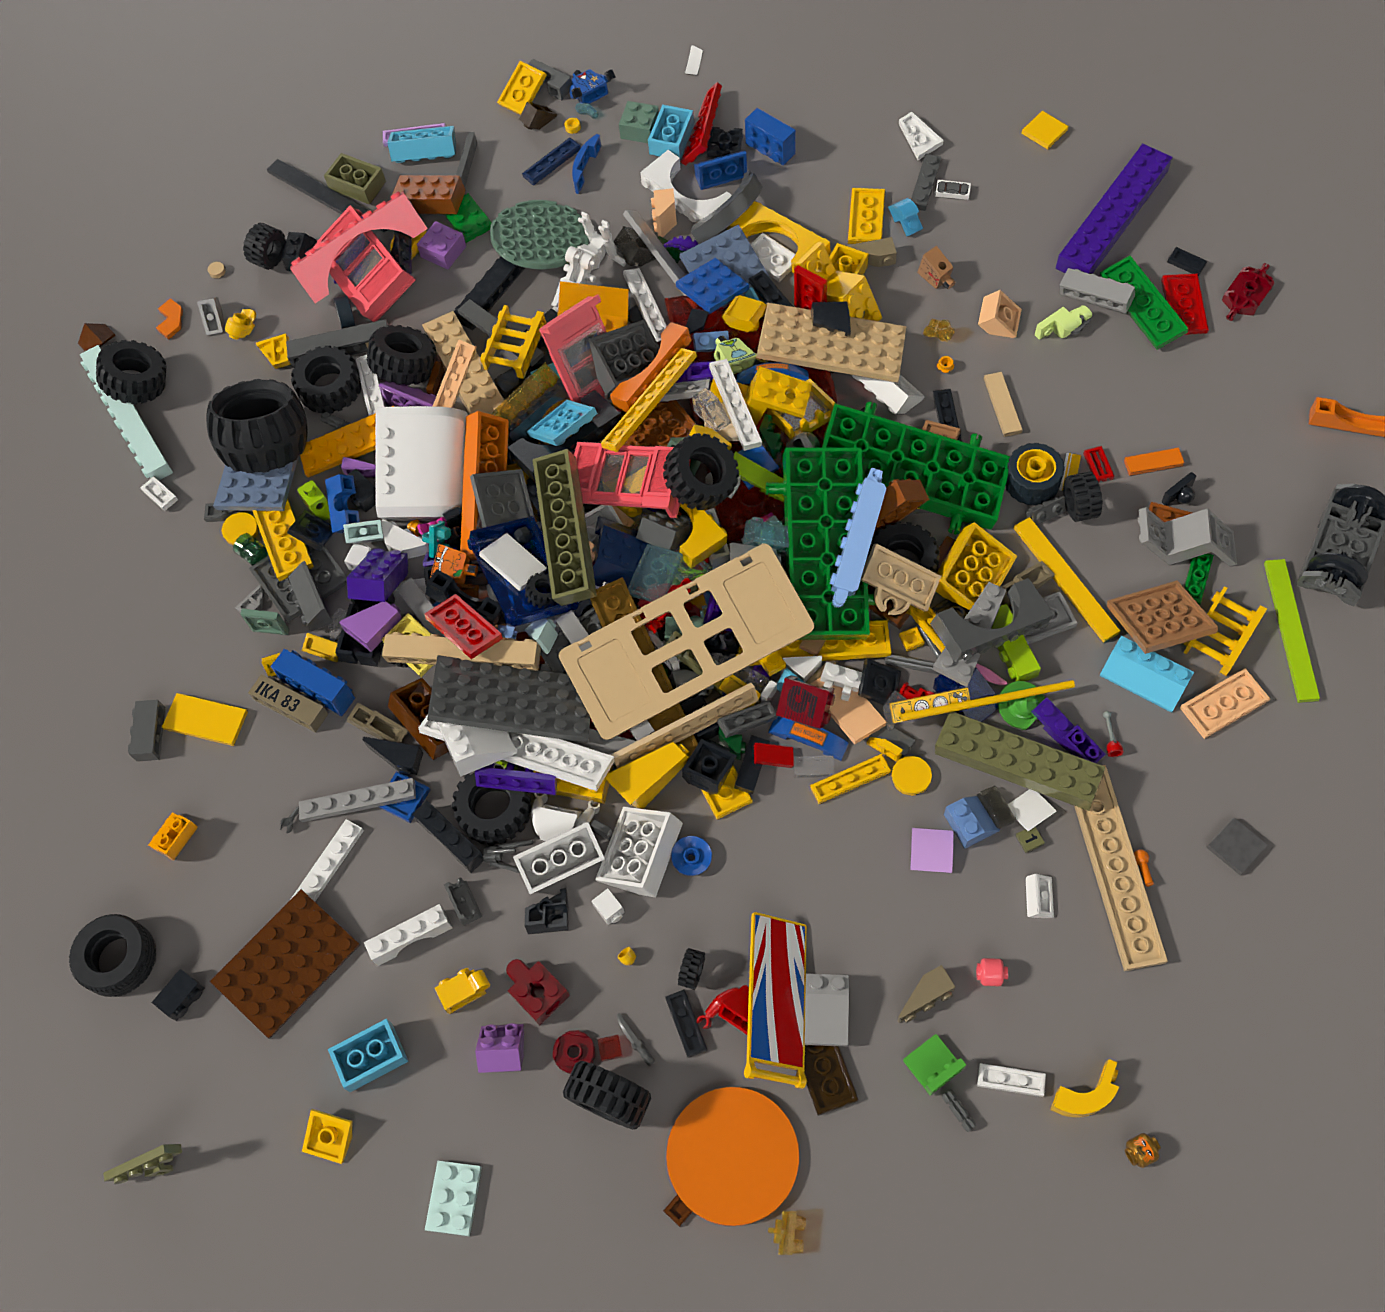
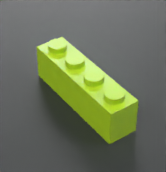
M1007 604L1000 606L991 629H999L1011 624L1013 614ZM1021 635L1012 642L1008 640L998 647L1000 659L1003 663H1006L1011 679H1014L1016 682L1028 681L1038 677L1041 668L1024 635Z

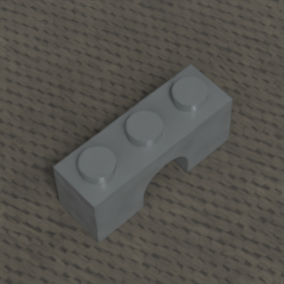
M535 59L528 63V65L547 74L543 83H547L549 95L562 101L570 92L572 85L571 76Z

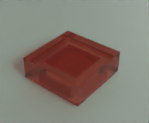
M619 1035L597 1039L602 1062L623 1057Z

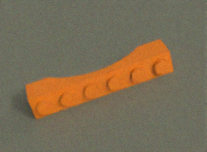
M672 322L668 324L661 333L660 349L652 363L638 375L621 382L610 394L614 408L627 412L681 348L685 349L690 344L691 337L687 327Z
M1316 397L1310 408L1309 425L1385 437V416L1359 413L1348 409L1336 400Z

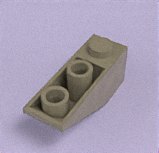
M942 965L923 975L897 1020L899 1023L902 1021L907 1023L916 1018V1013L919 1011L927 1012L935 1006L934 1003L941 999L944 1002L953 996L952 992L955 990V985Z

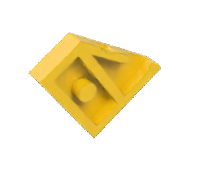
M286 333L256 342L257 347L275 369L291 365L287 358L286 341H289V337Z

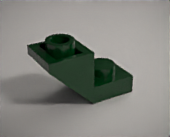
M765 414L759 428L760 437L772 459H776L778 453L782 452L783 442H781L780 434L773 433L775 423H773L772 415Z
M719 726V740L725 747L737 754L736 760H741V755L746 752V742H743L742 735L736 734L726 738Z

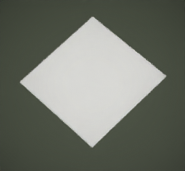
M1031 789L1005 806L1027 831L1057 812L1038 792Z

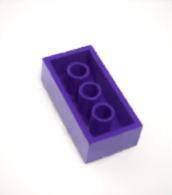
M371 550L347 576L348 599L385 602L408 575V554L401 553L399 550Z

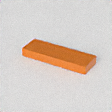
M1173 448L1125 457L1124 463L1129 476L1181 467L1184 465V460L1180 449Z

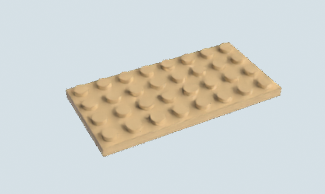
M767 303L756 358L898 383L906 326L850 317L851 335L847 337L845 332L836 329L832 332L826 328L813 326L811 310Z

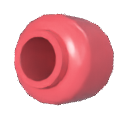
M983 958L980 963H977V980H980L983 986H1002L1004 979H1008V967L1004 966L1001 959Z

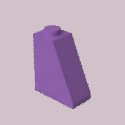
M386 601L380 602L341 620L339 623L346 633L372 652L382 641L381 639L402 619L400 615L401 610L393 603L390 605Z

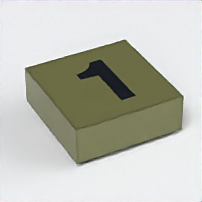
M1036 827L1029 831L1025 829L1016 833V837L1025 853L1041 847L1045 843Z

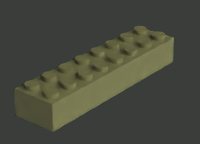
M568 449L533 459L552 599L559 605L564 606L597 597L576 457Z
M949 712L935 744L936 755L1087 811L1091 809L1105 771V767L955 712Z

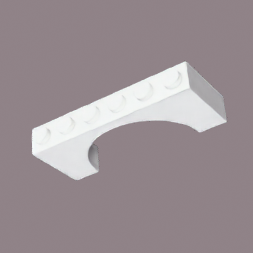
M669 150L640 172L642 185L652 192L653 190L673 188L675 208L679 213H683L690 221L695 223L707 217L732 196L726 191L724 194L713 199L694 200L678 193L673 187L672 181L678 171L681 170L680 158Z

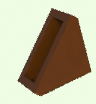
M84 323L78 344L84 351H87L97 345L99 347L116 335L106 324Z

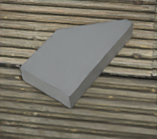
M258 585L235 607L236 610L240 613L242 609L261 610L264 597L262 586Z

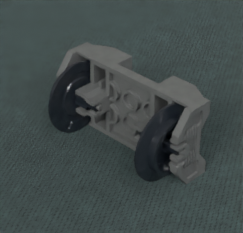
M1337 484L1323 511L1317 527L1319 528L1311 550L1305 558L1296 585L1303 588L1326 591L1338 596L1344 603L1355 606L1361 598L1363 587L1368 579L1371 565L1385 529V495L1379 490L1366 485Z

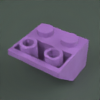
M511 1023L507 1025L490 1024L481 1026L475 1050L478 1073L521 1071L524 1058L523 1024Z

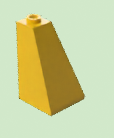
M671 742L608 773L605 779L630 805L638 809H644L685 766L690 758L687 754L689 750L681 743L678 746L676 743Z

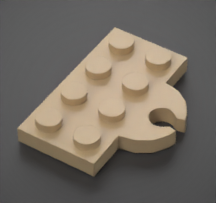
M878 544L873 545L861 576V581L875 587V603L881 612L887 609L886 603L889 599L893 601V608L889 610L888 615L902 614L910 605L924 612L928 611L941 579L940 575Z

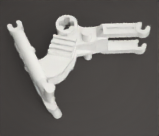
M581 213L582 218L579 217L578 222L583 224L590 244H583L577 246V248L573 246L568 248L565 260L570 265L565 264L564 271L567 272V275L561 278V282L586 284L588 280L594 283L596 276L590 274L591 270L599 268L606 252L610 259L623 267L626 265L627 261L617 255V249L613 242L612 234L609 231V222L602 220V226L598 227L600 235L594 230L589 214ZM560 283L551 304L554 306L552 309L558 312Z

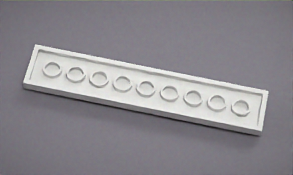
M427 715L418 727L419 732L444 741L435 721H428ZM508 732L517 754L503 759L504 761L543 774L554 775L558 779L594 791L598 790L614 763V756L571 742Z

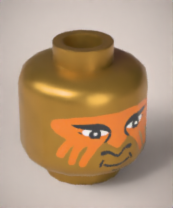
M1141 1133L1127 1141L1124 1151L1133 1166L1137 1165L1138 1167L1145 1168L1159 1159L1158 1150L1161 1147L1155 1137L1150 1138L1147 1134Z

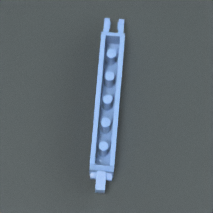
M871 468L867 478L864 479L862 484L859 483L855 494L858 495L857 502L853 501L850 510L853 513L852 520L848 519L845 528L848 531L847 537H843L840 545L843 551L841 555L837 556L835 566L838 567L837 572L833 573L830 579V584H832L831 591L835 592L832 603L836 608L843 606L847 596L854 595L855 591L858 590L886 492L885 485L881 483L883 471Z

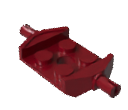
M1263 263L1260 269L1250 266L1242 268L1222 298L1224 304L1231 310L1226 316L1227 320L1232 321L1236 314L1254 316L1257 308L1275 284L1273 278L1266 274L1270 268L1269 264ZM1246 286H1251V287H1253L1254 289H1253V290H1249V289L1246 288Z

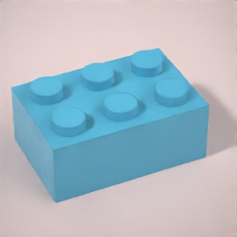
M662 105L648 138L650 155L661 156L669 150L681 159L694 127L693 110Z
M388 1019L328 1049L342 1086L349 1092L409 1062L395 1028Z

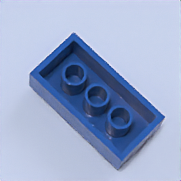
M284 649L270 666L281 682L288 684L298 692L305 693L314 701L322 702L326 708L343 716L355 700L352 689L346 685L347 681L340 676H337V678L332 676V673L324 667L322 669L316 667L317 665L310 659H302V656L296 651L292 650L290 652Z

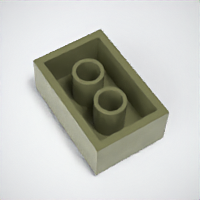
M343 153L337 157L324 174L328 188L366 204L372 202L386 183L382 168Z

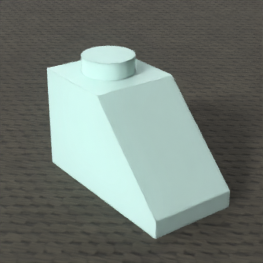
M380 520L343 525L346 543H369L384 540Z
M542 615L524 629L527 635L532 640H535L546 654L550 652L558 636L554 629L557 627L550 618L545 619Z

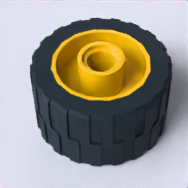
M1027 443L1026 445H1021L1012 452L1009 458L1006 490L1013 499L1015 498L1018 502L1026 505L1043 504V502L1056 496L1065 470L1061 455L1054 448L1046 444Z

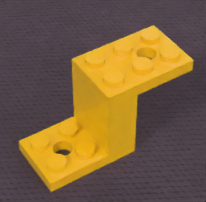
M818 241L796 263L826 279L827 302L847 301L850 317L878 322L883 318L866 277L836 271L823 242Z
M759 366L749 386L737 382L755 426H757L767 407L803 419L812 383ZM714 378L706 404L723 402ZM791 392L794 398H788L785 393Z

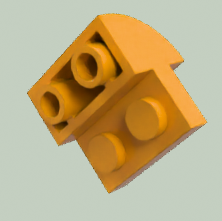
M172 812L148 846L174 861L198 826L185 817Z

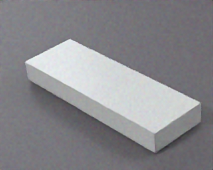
M980 1063L977 1087L1044 1097L1046 1074Z

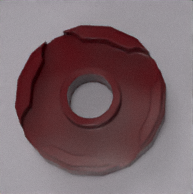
M571 1030L556 1040L553 1046V1058L556 1065L563 1072L571 1074L577 1062L593 1063L595 1059V1046L592 1039L586 1033L579 1030ZM572 1047L580 1049V1053L576 1058H571L568 1055L569 1049Z

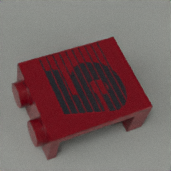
M792 675L785 677L776 715L819 729L828 725L831 718L829 709L835 701V694H833L835 688L823 689L797 681L798 677Z

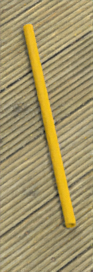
M1073 680L903 713L901 714V719L904 722L1075 687V683Z

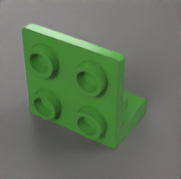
M937 1034L933 1035L903 1059L905 1065L930 1096L966 1067L965 1062L961 1058L957 1060Z

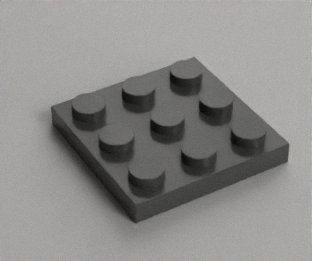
M522 469L479 473L470 476L483 530L529 525L536 522Z

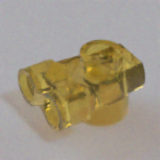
M931 319L929 325L925 327L923 335L930 338L937 337L941 341H950L955 333V329L951 327L948 320L939 321Z

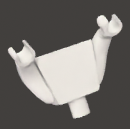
M534 793L536 799L531 810V817L536 834L540 836V840L547 841L586 822L590 823L594 815L600 811V803H598V806L592 807L593 800H590L588 808L581 814V811L544 805L548 800L547 794L539 796V793Z

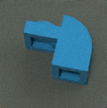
M905 198L888 206L894 222H901L906 237L923 229L917 215L919 210L911 199Z

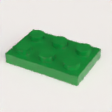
M469 193L464 195L457 214H443L455 230L463 233L465 243L489 231L492 224Z

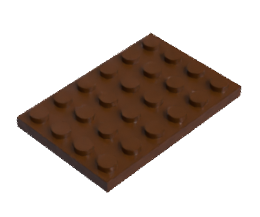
M300 889L209 982L270 1039L360 944Z

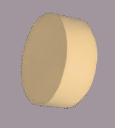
M213 262L208 266V272L212 278H221L226 272L221 262Z

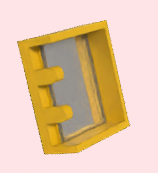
M811 379L807 380V382L812 383L803 419L768 407L766 409L767 414L772 415L773 422L790 440L802 432H812L829 422L835 402ZM791 392L785 393L788 398H794Z

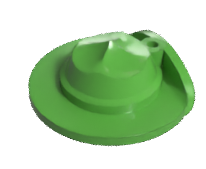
M1016 681L1008 684L1000 694L1034 688L1036 686L1029 682ZM1043 694L1000 702L998 703V709L1002 718L1009 725L1026 730L1037 719L1031 711L1045 697Z

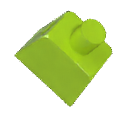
M313 480L297 489L302 501L312 514L324 521L330 518L328 501ZM321 503L322 508L316 509V506Z

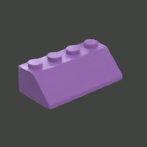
M394 382L379 384V389L388 407H432L436 396L433 394H426L418 388L414 389L405 386V384L397 385Z

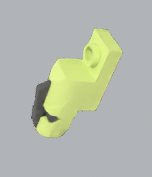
M1084 305L1070 312L1065 307H1062L1037 324L1035 336L1040 340L1044 336H1049L1052 332L1060 338H1065L1070 334L1077 335L1091 322L1092 312Z

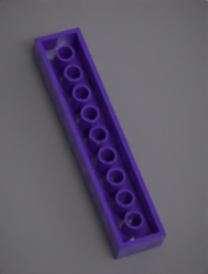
M1142 143L1061 251L1055 269L1066 273L1068 268L1078 269L1084 273L1093 274L1167 174L1173 157Z

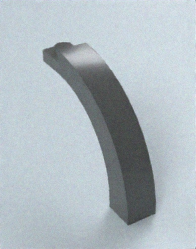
M750 170L744 173L742 183L727 201L692 226L691 233L698 244L713 238L727 228L759 196L762 185L754 173L752 174Z

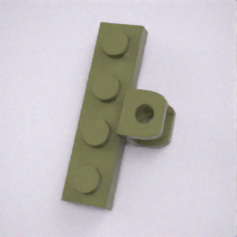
M163 1144L103 1173L104 1182L114 1181V1184H121L127 1182L129 1177L142 1175L143 1171L145 1172V1177L161 1176L173 1171V1165H164V1163L172 1161L174 1156L182 1153L181 1144Z

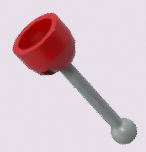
M1105 711L1103 717L1106 718L1111 740L1106 747L1107 755L1109 757H1118L1124 753L1123 746L1119 741H1115L1110 721L1111 713Z

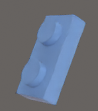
M728 331L694 333L692 335L694 351H715L717 346L715 341L719 336H724L726 340H729Z

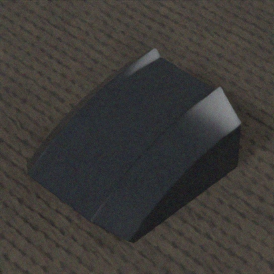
M701 739L683 767L682 777L688 784L700 788L710 795L718 794L736 760L737 754L733 750L712 740Z

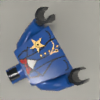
M591 69L583 73L580 70H576L573 73L572 85L570 87L571 99H578L582 107H585L607 95V82L616 78L613 69L606 71L604 75L595 73Z

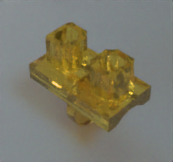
M783 1211L782 1220L776 1219L775 1228H768V1233L774 1234L773 1243L779 1244L778 1255L786 1256L803 1253L804 1242L803 1240L794 1239L795 1230L804 1231L806 1218L796 1215L795 1211Z

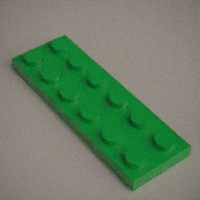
M1131 256L1100 272V277L1110 278L1135 287V297L1127 312L1156 350L1188 333V327Z

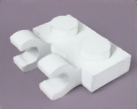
M826 662L820 681L824 682L823 689L833 687V685L843 688L841 700L849 701L851 692H858L862 672Z

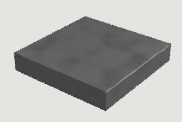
M1233 818L1207 848L1241 875L1268 845L1236 818Z

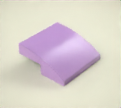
M912 828L910 870L952 873L953 831Z

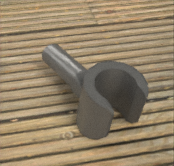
M298 806L288 818L281 820L280 830L287 826L286 833L292 831L293 820L299 813Z

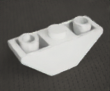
M382 519L381 525L384 541L389 551L399 550L401 553H407L408 559L422 556L429 552V545L422 541L421 536H415L408 529H401L393 521L388 522Z

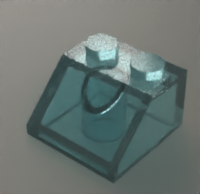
M752 517V520L746 521L743 544L752 546L768 544L772 549L777 550L789 547L788 527L782 525L781 521L771 520L770 523L763 522V518Z

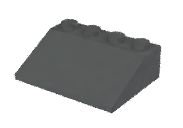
M645 319L589 339L597 379L606 395L612 393L621 382L629 380L645 370L652 363L660 349Z

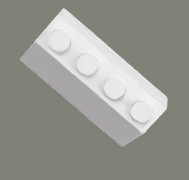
M852 375L854 379L864 384L866 390L873 392L878 401L885 403L889 411L894 414H905L925 398L902 375L899 376L898 383Z
M588 822L513 856L529 894L605 859Z

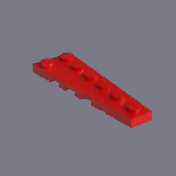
M718 82L705 95L698 114L699 119L693 127L695 131L689 138L691 144L686 147L681 159V163L685 166L690 162H694L700 153L703 154L708 147L707 142L710 138L713 119L716 116L715 111L721 96L722 85Z

